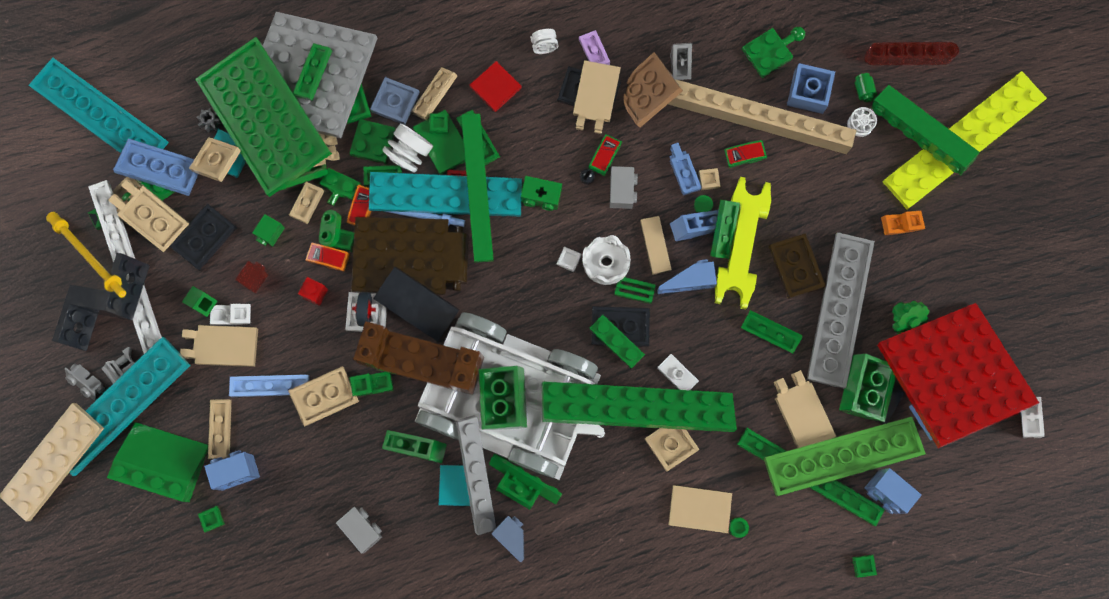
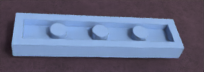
M309 375L230 377L229 396L290 395L288 390L308 382Z

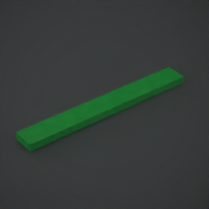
M480 114L461 115L474 263L493 261L481 117Z
M749 428L745 429L737 443L739 447L763 461L765 457L786 452L783 448ZM837 480L809 487L872 526H877L885 511L881 506Z

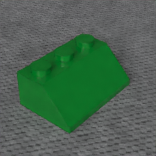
M868 354L852 356L847 386L844 388L839 411L861 418L885 422L896 378L887 361Z
M520 366L479 369L482 430L527 428L524 368Z

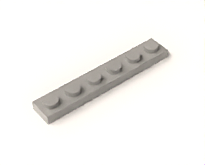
M473 415L456 420L474 529L477 535L494 531L496 524L478 419Z

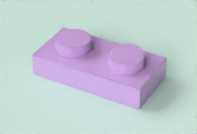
M596 30L579 37V42L588 61L610 65V60Z

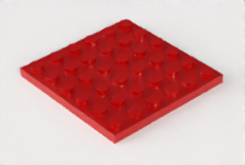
M977 303L881 341L877 345L938 449L1040 403Z

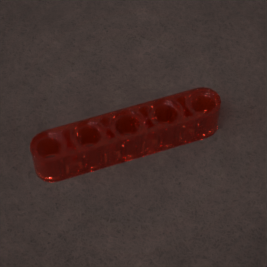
M954 42L873 43L870 46L864 59L869 65H947L958 55L959 47Z

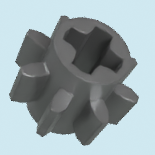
M212 108L205 111L201 110L200 116L196 117L201 121L198 126L200 128L205 127L207 132L210 130L217 131L218 125L222 124L217 119L219 117Z

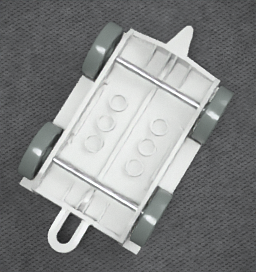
M467 312L461 313L455 327L451 326L444 346L459 350L461 347L480 351L484 356L481 369L520 366L524 368L527 428L482 430L479 377L473 395L427 383L418 404L420 410L415 422L440 434L459 440L456 420L475 415L478 419L482 448L508 458L509 461L531 471L560 480L577 434L595 435L601 438L605 432L599 425L542 422L541 384L545 381L597 385L601 376L596 373L598 370L597 365L564 350L553 349L551 352L509 334L506 335L507 331L503 327L490 320Z

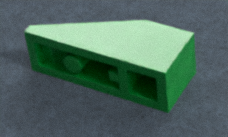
M387 430L382 449L442 463L447 444Z

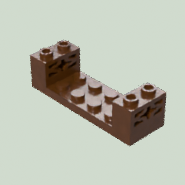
M365 321L353 360L366 367L473 395L484 356L480 351L461 347L460 350L391 332L385 326Z

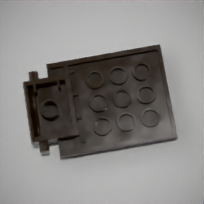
M356 217L351 292L377 294L395 266L437 295H445L446 284H453L454 291H461V284H467L469 235L463 233V227L460 226L456 227V232H448L449 219Z

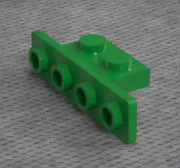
M493 454L489 465L505 474L496 488L497 491L529 510L539 495L553 504L558 503L562 493L557 488L545 484L540 478L530 475L520 466L513 465L505 457Z

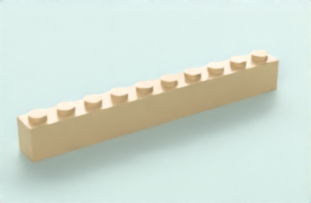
M676 80L683 92L668 103L672 106L847 154L852 148L856 134L855 129Z

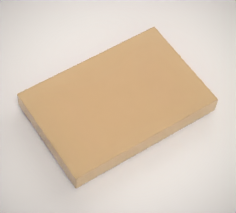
M343 366L288 390L304 427L359 402L357 396L353 397L351 383Z
M673 485L668 525L728 533L732 493Z

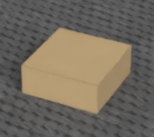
M718 168L699 170L701 190L720 188Z

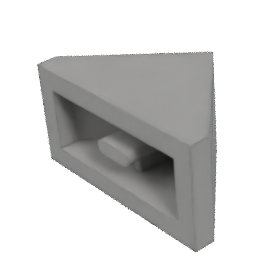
M692 43L673 44L670 53L673 78L676 80L691 79Z

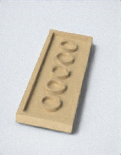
M72 403L0 493V498L26 522L31 521L104 428L77 403Z

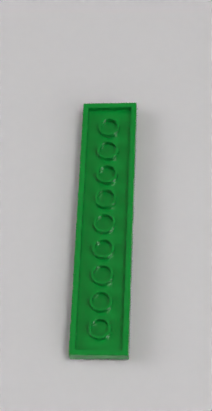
M545 381L541 384L542 422L735 432L737 430L733 393Z

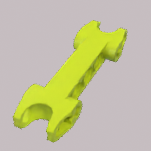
M740 177L735 192L731 197V201L740 203L731 255L727 268L718 267L715 303L720 304L722 302L724 293L727 290H734L740 295V309L746 310L752 293L755 290L757 279L756 274L748 273L758 218L767 219L771 205V183L765 182L761 194L751 195L746 191L745 178Z

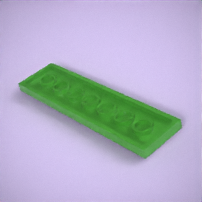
M913 417L768 456L764 458L777 497L919 457L926 453Z

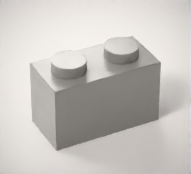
M611 167L610 208L632 209L633 203H637V192H634V185H637L638 175L634 174V167Z
M353 507L336 524L362 554L382 538L380 534L382 530L375 522L373 524L370 523L367 519L369 515L362 507L360 509Z

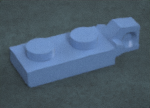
M679 143L672 144L670 147L672 152L670 163L682 194L686 195L701 190V185L689 154L686 151H681Z

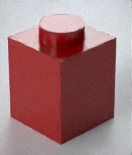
M307 277L298 294L303 299L320 306L328 289L325 285Z

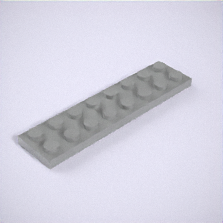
M838 232L835 234L806 380L843 389L847 386L875 241Z

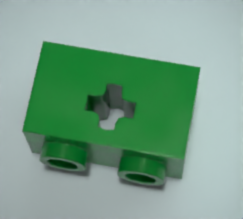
M525 176L521 202L528 207H535L536 205L541 206L542 209L547 211L558 210L562 183ZM540 192L544 193L542 197H538V195H540Z

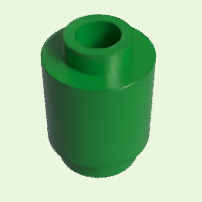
M869 73L856 76L854 84L859 100L864 102L874 100L877 90L873 77Z

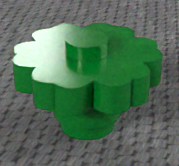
M916 301L896 304L892 310L894 314L893 321L895 322L892 328L897 334H901L925 324L928 321L929 309L922 302L917 303Z

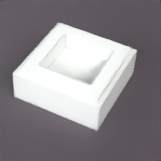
M564 247L557 265L574 272L582 254Z

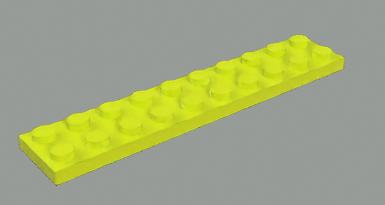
M1021 71L949 128V130L981 152L1047 98ZM923 149L888 176L883 183L908 210L954 172L945 163L936 160L929 151Z

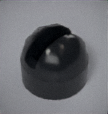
M591 169L582 170L580 181L585 185L593 183L595 179L594 172ZM587 172H589L590 174H589L587 180L584 179V177H585V175L587 174Z

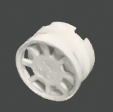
M553 29L538 30L530 36L534 53H549L558 48L556 32Z
M861 107L851 114L847 121V127L856 130L855 136L864 137L876 126L877 117L871 109Z

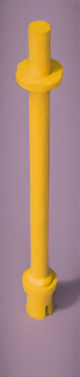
M50 212L46 216V220L52 225L53 230L58 234L62 233L104 279V288L109 292L114 291L121 298L125 297L126 291L121 287V278L117 275L111 276L68 229V222L65 219H61L57 213Z

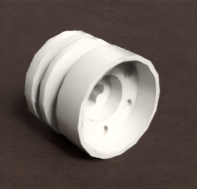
M400 123L394 132L395 137L399 139L398 143L389 140L388 144L394 149L385 146L383 152L398 166L415 173L418 168L412 162L419 165L422 164L417 154L427 156L433 145L418 133Z

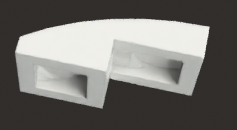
M250 304L215 305L210 312V325L250 324Z

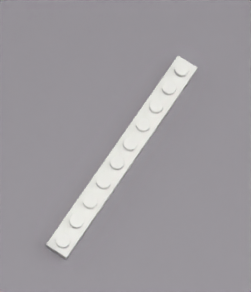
M105 180L89 186L113 262L117 253H122L135 259L122 218L117 215L119 213L117 212L118 208L108 201L113 195L110 182ZM129 274L126 276L127 281L129 280ZM143 285L133 322L143 353L145 354L162 337L145 286Z

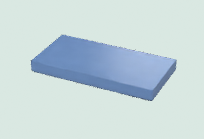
M132 139L127 140L113 169L116 174L187 196L190 195L198 176L197 173L189 169L194 159Z

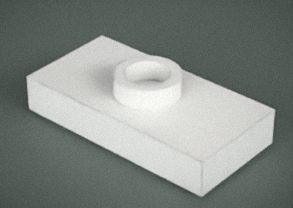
M672 354L657 368L679 390H691L699 381Z

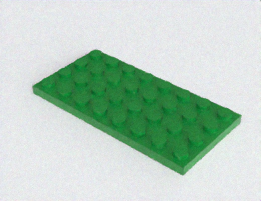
M257 37L195 79L269 197L332 154Z

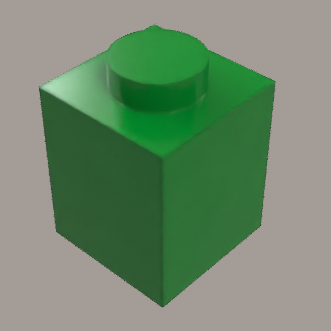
M264 214L252 233L257 237L256 241L263 246L268 244L273 247L285 228L280 222Z
M192 286L182 302L208 317L217 300Z

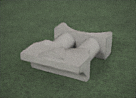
M130 347L122 351L124 355L115 361H107L102 367V370L113 384L135 364L131 358L132 349ZM130 361V364L121 370L120 366Z

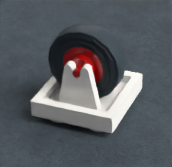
M349 292L346 331L362 332L365 321L386 327L387 308L373 299L376 293Z

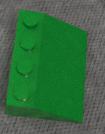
M135 422L115 456L107 478L178 501L190 502L208 453V445Z

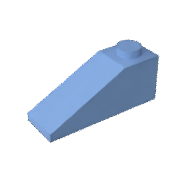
M719 210L682 215L671 222L670 226L675 241L691 239L715 232Z
M708 260L697 261L696 264H693L659 286L658 294L714 288L717 284L714 262H708Z

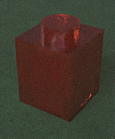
M248 261L235 280L256 294L268 277V274L264 271L265 267L260 263L255 262L253 264Z

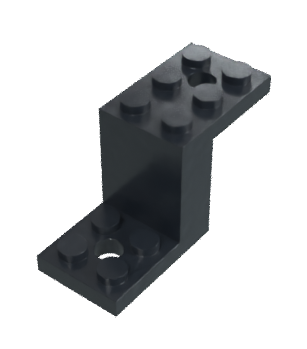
M122 253L116 254L110 275H117L121 278V287L126 291V296L122 298L114 291L109 292L106 289L99 290L70 285L52 341L87 351L98 314L133 321L150 265ZM127 274H129V280H128V281L126 280ZM77 323V329L74 331V325Z

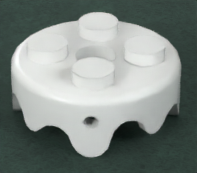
M610 235L608 237L595 238L588 247L584 248L583 267L585 273L594 282L604 285L614 284L622 280L629 271L631 261L629 249L616 236ZM603 258H610L612 263L609 266H604L601 260Z

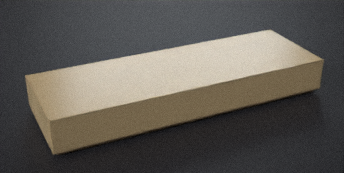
M441 67L411 112L415 116L428 120L430 113L434 111L457 78L455 72Z
M659 216L641 219L640 223L652 275L671 272Z
M230 399L210 400L208 459L220 457L226 459L230 457L232 401Z

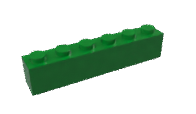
M890 85L874 99L871 109L878 116L885 118L891 126L897 127L907 138L913 139L922 149L933 154L936 160L945 163L952 172L962 175L980 153Z

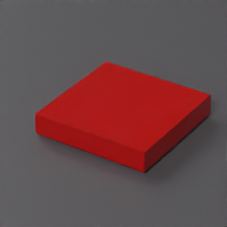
M497 61L470 84V88L494 112L522 89V86Z

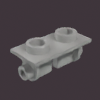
M73 364L70 370L65 368V379L72 386H78L80 392L86 398L91 397L96 401L95 394L97 392L100 394L105 389L103 383L94 376L86 380L90 373L80 364Z

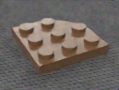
M653 53L630 75L627 81V91L624 94V104L636 125L641 127L683 92V90L660 58Z

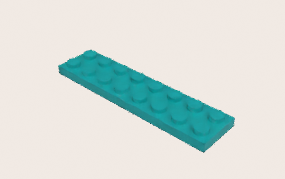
M53 57L28 85L119 153L122 152L128 139L160 149H164L169 143Z
M370 172L369 211L470 215L467 176ZM486 177L489 215L520 217L522 178Z
M162 337L86 410L104 429L69 472L72 476L80 473L191 366L166 338Z

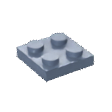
M385 77L370 110L372 113L405 125L420 92L418 89Z

